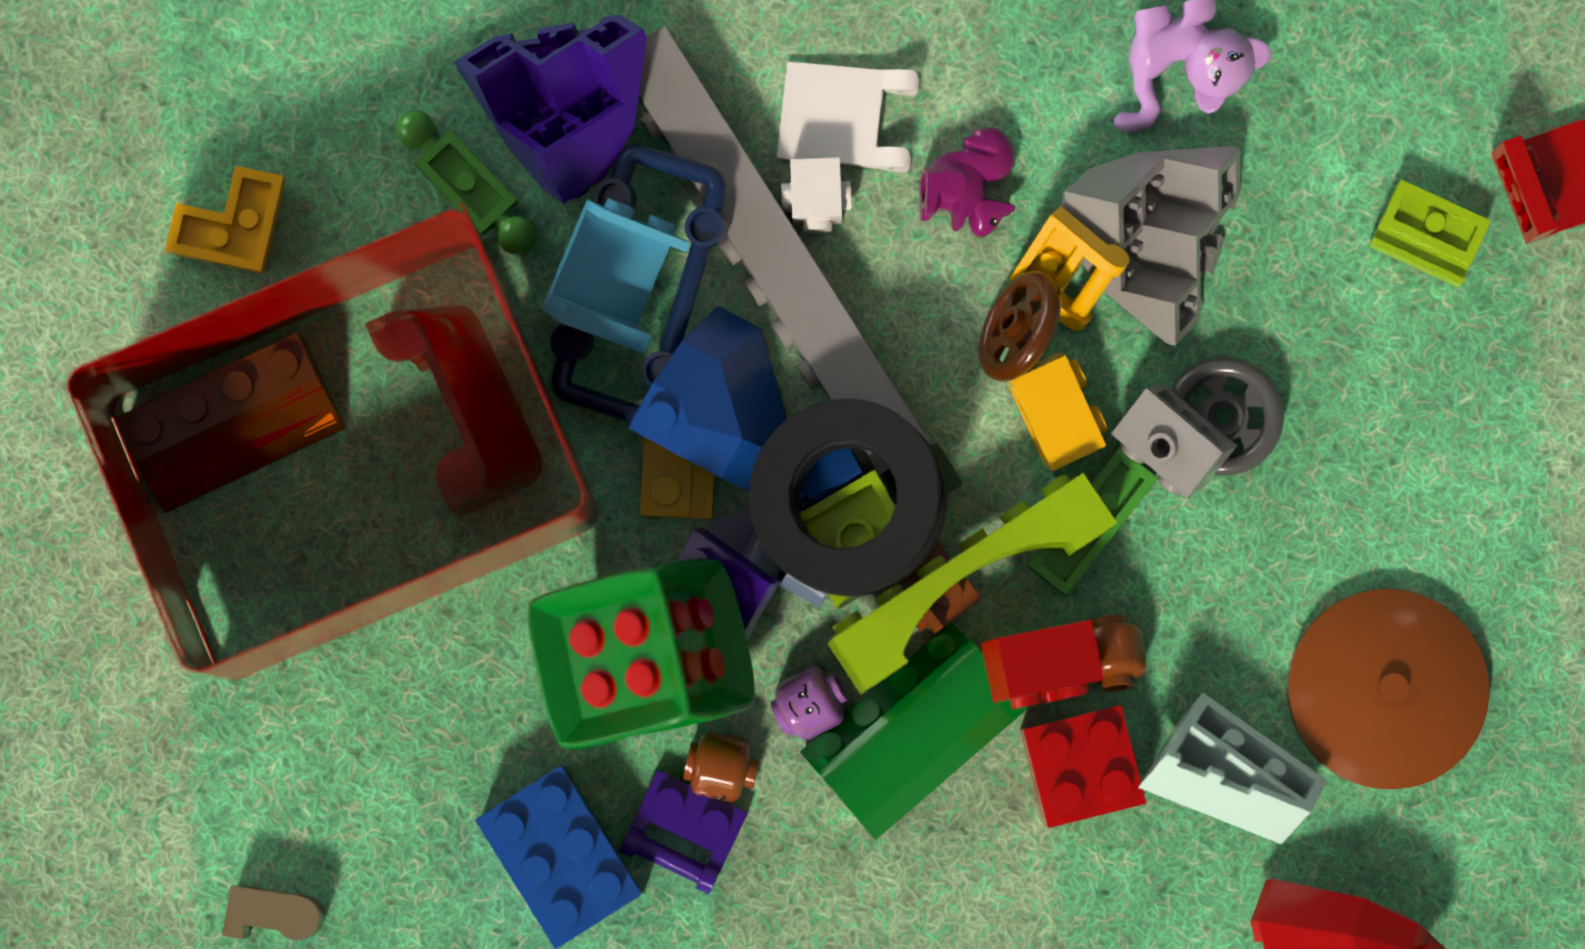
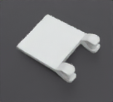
M787 61L777 159L840 157V165L875 168L902 173L908 172L911 164L908 149L903 147H877L883 91L900 95H917L919 90L917 72L906 69L879 70Z

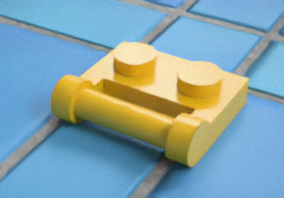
M1060 206L1050 215L1009 279L1013 281L1018 276L1034 270H1041L1051 274L1056 279L1061 291L1062 303L1059 321L1072 330L1081 331L1093 316L1092 308L1113 277H1118L1124 272L1130 259L1124 249L1117 245L1106 244ZM1086 258L1096 269L1077 297L1071 299L1063 291Z

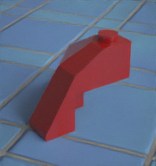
M1277 879L1265 881L1250 921L1255 942L1262 941L1264 949H1446L1419 923L1366 898Z

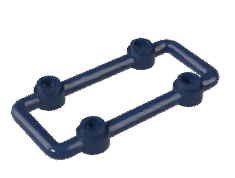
M635 144L626 147L620 152L611 178L602 181L596 187L593 194L594 202L605 205L607 198H611L635 208L637 196L630 182L636 164L708 186L703 207L694 209L685 221V233L692 243L660 349L649 354L642 364L641 374L648 386V392L652 383L684 338L710 249L720 245L728 234V222L722 214L728 184L723 173L713 166L645 145ZM563 323L559 324L553 330L550 339L551 349L557 356L551 380L553 391L565 402L631 423L640 405L571 383L576 362L584 360L590 355L594 346V338L590 333Z

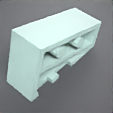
M1202 693L1174 726L1139 788L1282 844L1311 813L1327 780Z

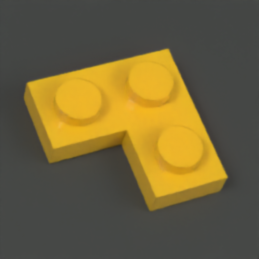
M235 165L224 213L176 203L165 251L176 256L264 274L286 178L282 175Z

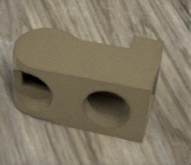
M238 884L231 885L222 936L245 939L250 937L251 926L279 930L286 938L292 940H304L316 935L322 929L325 921V911L322 904L316 898L309 895Z

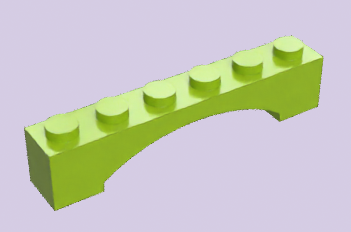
M1066 473L1041 489L1045 498L1029 508L1026 502L1022 501L999 517L1004 525L991 534L987 535L985 530L981 528L960 542L958 546L962 553L946 563L942 555H940L916 572L921 580L908 589L904 590L901 584L898 583L874 599L879 608L862 618L857 610L834 625L832 628L837 635L828 642V646L860 694H863L908 662L903 651L918 622L942 594L966 576L997 560L1028 551L1063 549L1069 557L1116 525V520L1085 474L1082 473L1071 481Z

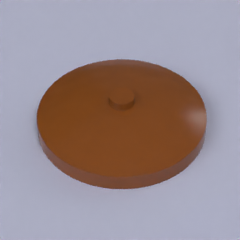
M1378 589L1361 592L1340 600L1324 610L1307 627L1295 647L1289 664L1287 701L1292 722L1301 741L1314 758L1325 768L1340 778L1360 786L1375 789H1404L1419 786L1440 777L1452 769L1469 752L1481 732L1487 715L1489 678L1479 645L1466 625L1454 613L1424 595L1399 589Z

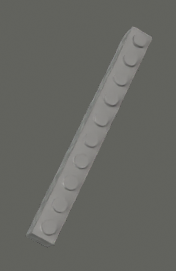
M666 26L647 36L638 98L645 113L640 115L639 118L652 140L656 141L662 137L671 154L713 166L719 169L726 177L728 190L722 214L728 222V234L720 244V247L732 265L741 261L750 276L749 279L744 281V284L756 304L760 307L767 302L777 318L770 325L784 348L786 349L793 344L803 361L796 366L811 390L820 386L828 400L860 399L887 407L908 421L930 444L928 438ZM676 176L680 183L686 180L684 178ZM689 180L698 194L691 198L695 208L703 207L708 186ZM850 448L864 474L871 470H876L883 477L884 473L890 470L887 462L877 453L860 448Z

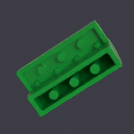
M952 622L907 659L908 662L902 668L881 681L845 712L844 719L839 725L820 734L800 751L803 757L875 840L1028 709L1027 707L1012 709L1010 700L993 703L982 651L972 640H968Z

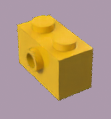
M1056 353L1037 362L1019 378L1006 382L1045 468L1054 471L1106 446L1101 434L1108 431L1107 425L1097 405L1088 406L1081 390V388L1087 386V381L1076 359L1068 361L1066 355Z

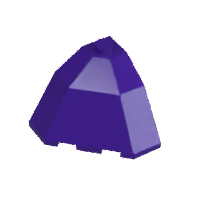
M622 15L603 17L596 26L579 31L575 23L540 28L537 33L538 38L516 41L513 33L495 36L454 61L457 70L509 150L539 186L563 204L585 195L592 185L605 178L635 127L647 36L643 28Z

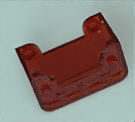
M451 304L399 310L384 314L365 323L374 346L383 357L394 362L409 360L417 366L422 374L431 370L464 442L463 446L444 455L436 469L438 487L451 511L461 518L527 488L536 482L542 471L543 462L541 454L485 331L471 309L464 305Z

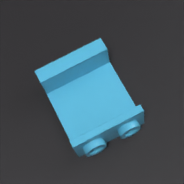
M607 198L605 205H601L587 199L541 310L560 323L644 354L652 335L638 327L637 324L670 246L687 252L691 243L675 235L677 225L650 214L647 222L633 217L634 208L617 200Z

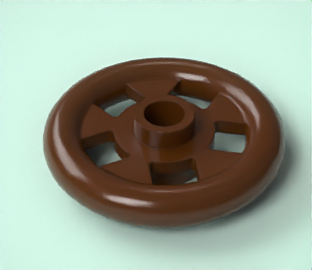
M1034 270L1018 276L1000 293L992 305L984 322L979 341V361L983 371L991 379L1007 382L1019 378L1036 364L1050 344L1058 325L1062 299L1056 279L1048 272ZM1024 296H1026L1024 301L1019 302ZM1041 300V309L1037 312L1035 306ZM1005 347H1007L1009 351L1003 362H1001L1000 357Z

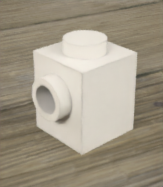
M840 157L790 159L791 183H781L783 212L792 213L793 226H803L804 233L818 234L831 232L832 224H842V211L851 210L850 181H841Z

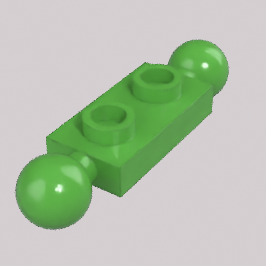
M413 110L402 115L396 127L399 141L409 149H421L424 152L414 162L416 167L466 217L460 203L464 204L482 236L495 226L498 230V243L505 252L516 256L528 253L536 243L537 232L535 226L527 218L522 216L512 217L509 214L519 203L512 193L450 129L438 139L435 136V123L427 113Z

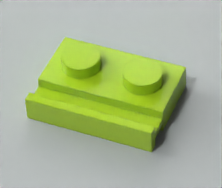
M1401 179L1393 191L1368 247L1459 288L1465 280V275L1476 256L1491 220Z

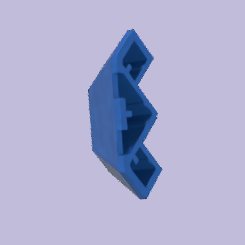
M717 306L681 341L652 383L628 428L749 492L752 470L762 447L772 433L787 420V413L771 366L762 329Z

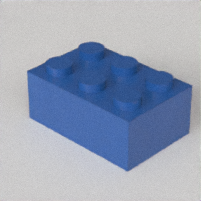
M563 765L555 768L475 819L555 949L644 894V891L567 768Z

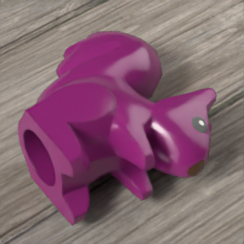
M997 128L976 129L971 136L964 138L963 150L945 153L930 166L923 167L920 178V220L927 221L936 214L937 210H944L951 213L952 231H959L966 217H968L971 232L975 236L985 237L991 234L1003 217L1009 216L1015 211V206L1011 203L985 198L984 190L985 182L1003 179L1010 174L1015 166L1016 153L1009 136Z

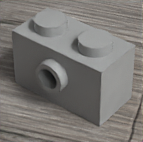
M1162 382L1147 387L1111 433L1121 442L1120 449L1126 456L1140 464L1145 462L1159 474L1157 479L1165 489L1177 496L1183 494L1186 498L1201 492L1237 447L1235 443Z

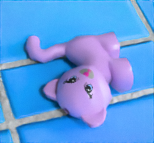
M1215 0L1185 1L1182 4V16L1171 18L1167 5L1136 11L1134 15L1135 36L1130 44L1128 62L1133 74L1134 92L1142 107L1138 113H1119L1114 118V126L1118 131L1132 134L1152 128L1162 110L1154 90L1153 79L1177 61L1185 62L1184 71L1188 82L1193 86L1194 100L1199 109L1208 115L1218 111L1226 97L1235 94L1251 79L1254 70L1261 68L1271 59L1272 53L1264 41L1244 37L1232 27L1208 29L1205 23L1213 19L1216 12Z

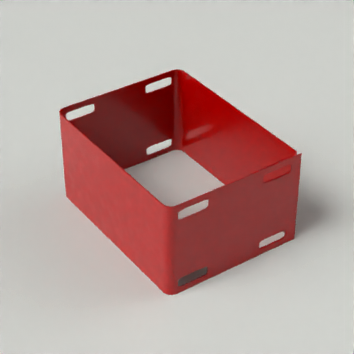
M462 202L460 204L466 217L459 211H446L81 365L70 374L67 381L69 396L176 657L181 666L186 670L231 680L245 678L592 529L596 524L598 508L484 238ZM477 248L505 317L516 333L581 487L582 501L579 507L567 515L217 663L137 467L114 419L116 417L115 405L123 395L465 250ZM78 403H79V405H80V407H81V410H82V412H83V414H84V417H85L86 422H87V424H88V427H89V429H90V431H91V434H92V436H93V439H94V441H95V444H96V446H97V448H98V451H99L100 456H101V458H102L103 464H102L101 459H100V457H99V455H98V452H97V450H96V448H95V445H94V443H93V440H92V438H91V436H90V433H89V431H88V428H87V426H86V423H85V421H84V418H83V416H82V414H81V411H80V409H79ZM114 424H115V426H116V428H117V431H118V433H119V435H120V438H121L122 443H123V445H124V448H125V450H126V452H127V455H128V457H129V460H130V462H131V465H132V467H133V469H134V472H135V474H136V477H135V475H134V473H133V470H132V468H131V466H130V463H129L128 458H127V456H126V453H125V451H124V449H123V446H122V444H121V441H120V439H119V436H118V434H117V432H116V429H115V427H114ZM156 593H157L158 598H159V600H160V602H161V604H162V607H163V609H164V612H165V614H166V617H167V619H168V622H169V624H170V626H171V629H172V631H173V634H174V636H175V639H176V641H177V643H178V646H179V648H180L181 654H180V652H179V650H178V647H177V645H176V643H175V640H174L173 635H172V633H171V630H170V628H169V626H168V623H167V621H166V618H165V616H164V613H163V611H162V609H161V606H160L159 601H158V599H157ZM191 611H192V613H193V615H194V618H195L196 623H197V625H198V628H199V630H200V632H201V635H202V637H203V640H204V642H205V645H206V647H207V649H208V652H209V654H210V657H209V655H208V653H207V650H206V648H205V646H204V643H203L202 638H201V636H200V633H199V631H198V629H197V626H196V624H195V621H194V619H193V616H192V614H191Z

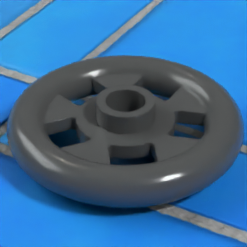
M1234 357L1209 358L1188 368L1171 388V391L1227 438L1233 440L1241 437L1244 451L1230 455L1215 475L1230 476L1247 472L1261 464L1276 447L1284 425L1283 403L1274 382L1256 365ZM1228 377L1239 379L1248 384L1243 398L1234 393L1223 391ZM1203 384L1212 392V395L1204 400L1200 409H1197L1187 400L1195 388ZM1221 407H1229L1234 414L1232 423L1227 426H1221L1215 420V413ZM1249 407H1263L1264 422L1262 430L1247 428Z

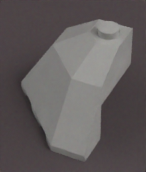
M1223 146L1138 152L1087 169L1072 185L1066 188L1063 194L1061 206L1106 244L1121 247L1129 256L1130 262L1124 272L1118 277H1113L1104 292L1166 344L1176 346L1199 320L1204 304L1201 301V277L1203 272L1214 273L1225 240L1222 235L1216 234L1221 217L1229 209H1235L1240 194V148ZM1085 258L1083 265L1091 276L1096 267Z

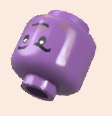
M809 666L781 681L776 686V699L771 701V708L776 721L786 735L791 736L795 734L800 739L811 740L843 721L845 716L843 702L849 700V696L842 680L836 673L828 676L821 668Z

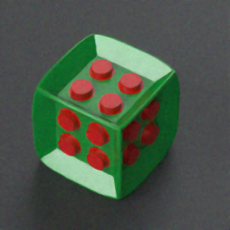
M716 559L682 560L670 562L655 569L617 573L551 591L533 599L529 603V636L541 694L552 731L558 743L564 749H586L610 744L632 736L662 732L711 721L743 712L754 704V673L740 608L731 579L723 564Z

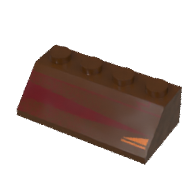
M294 333L114 418L134 463L165 513L346 429L308 345L298 333Z

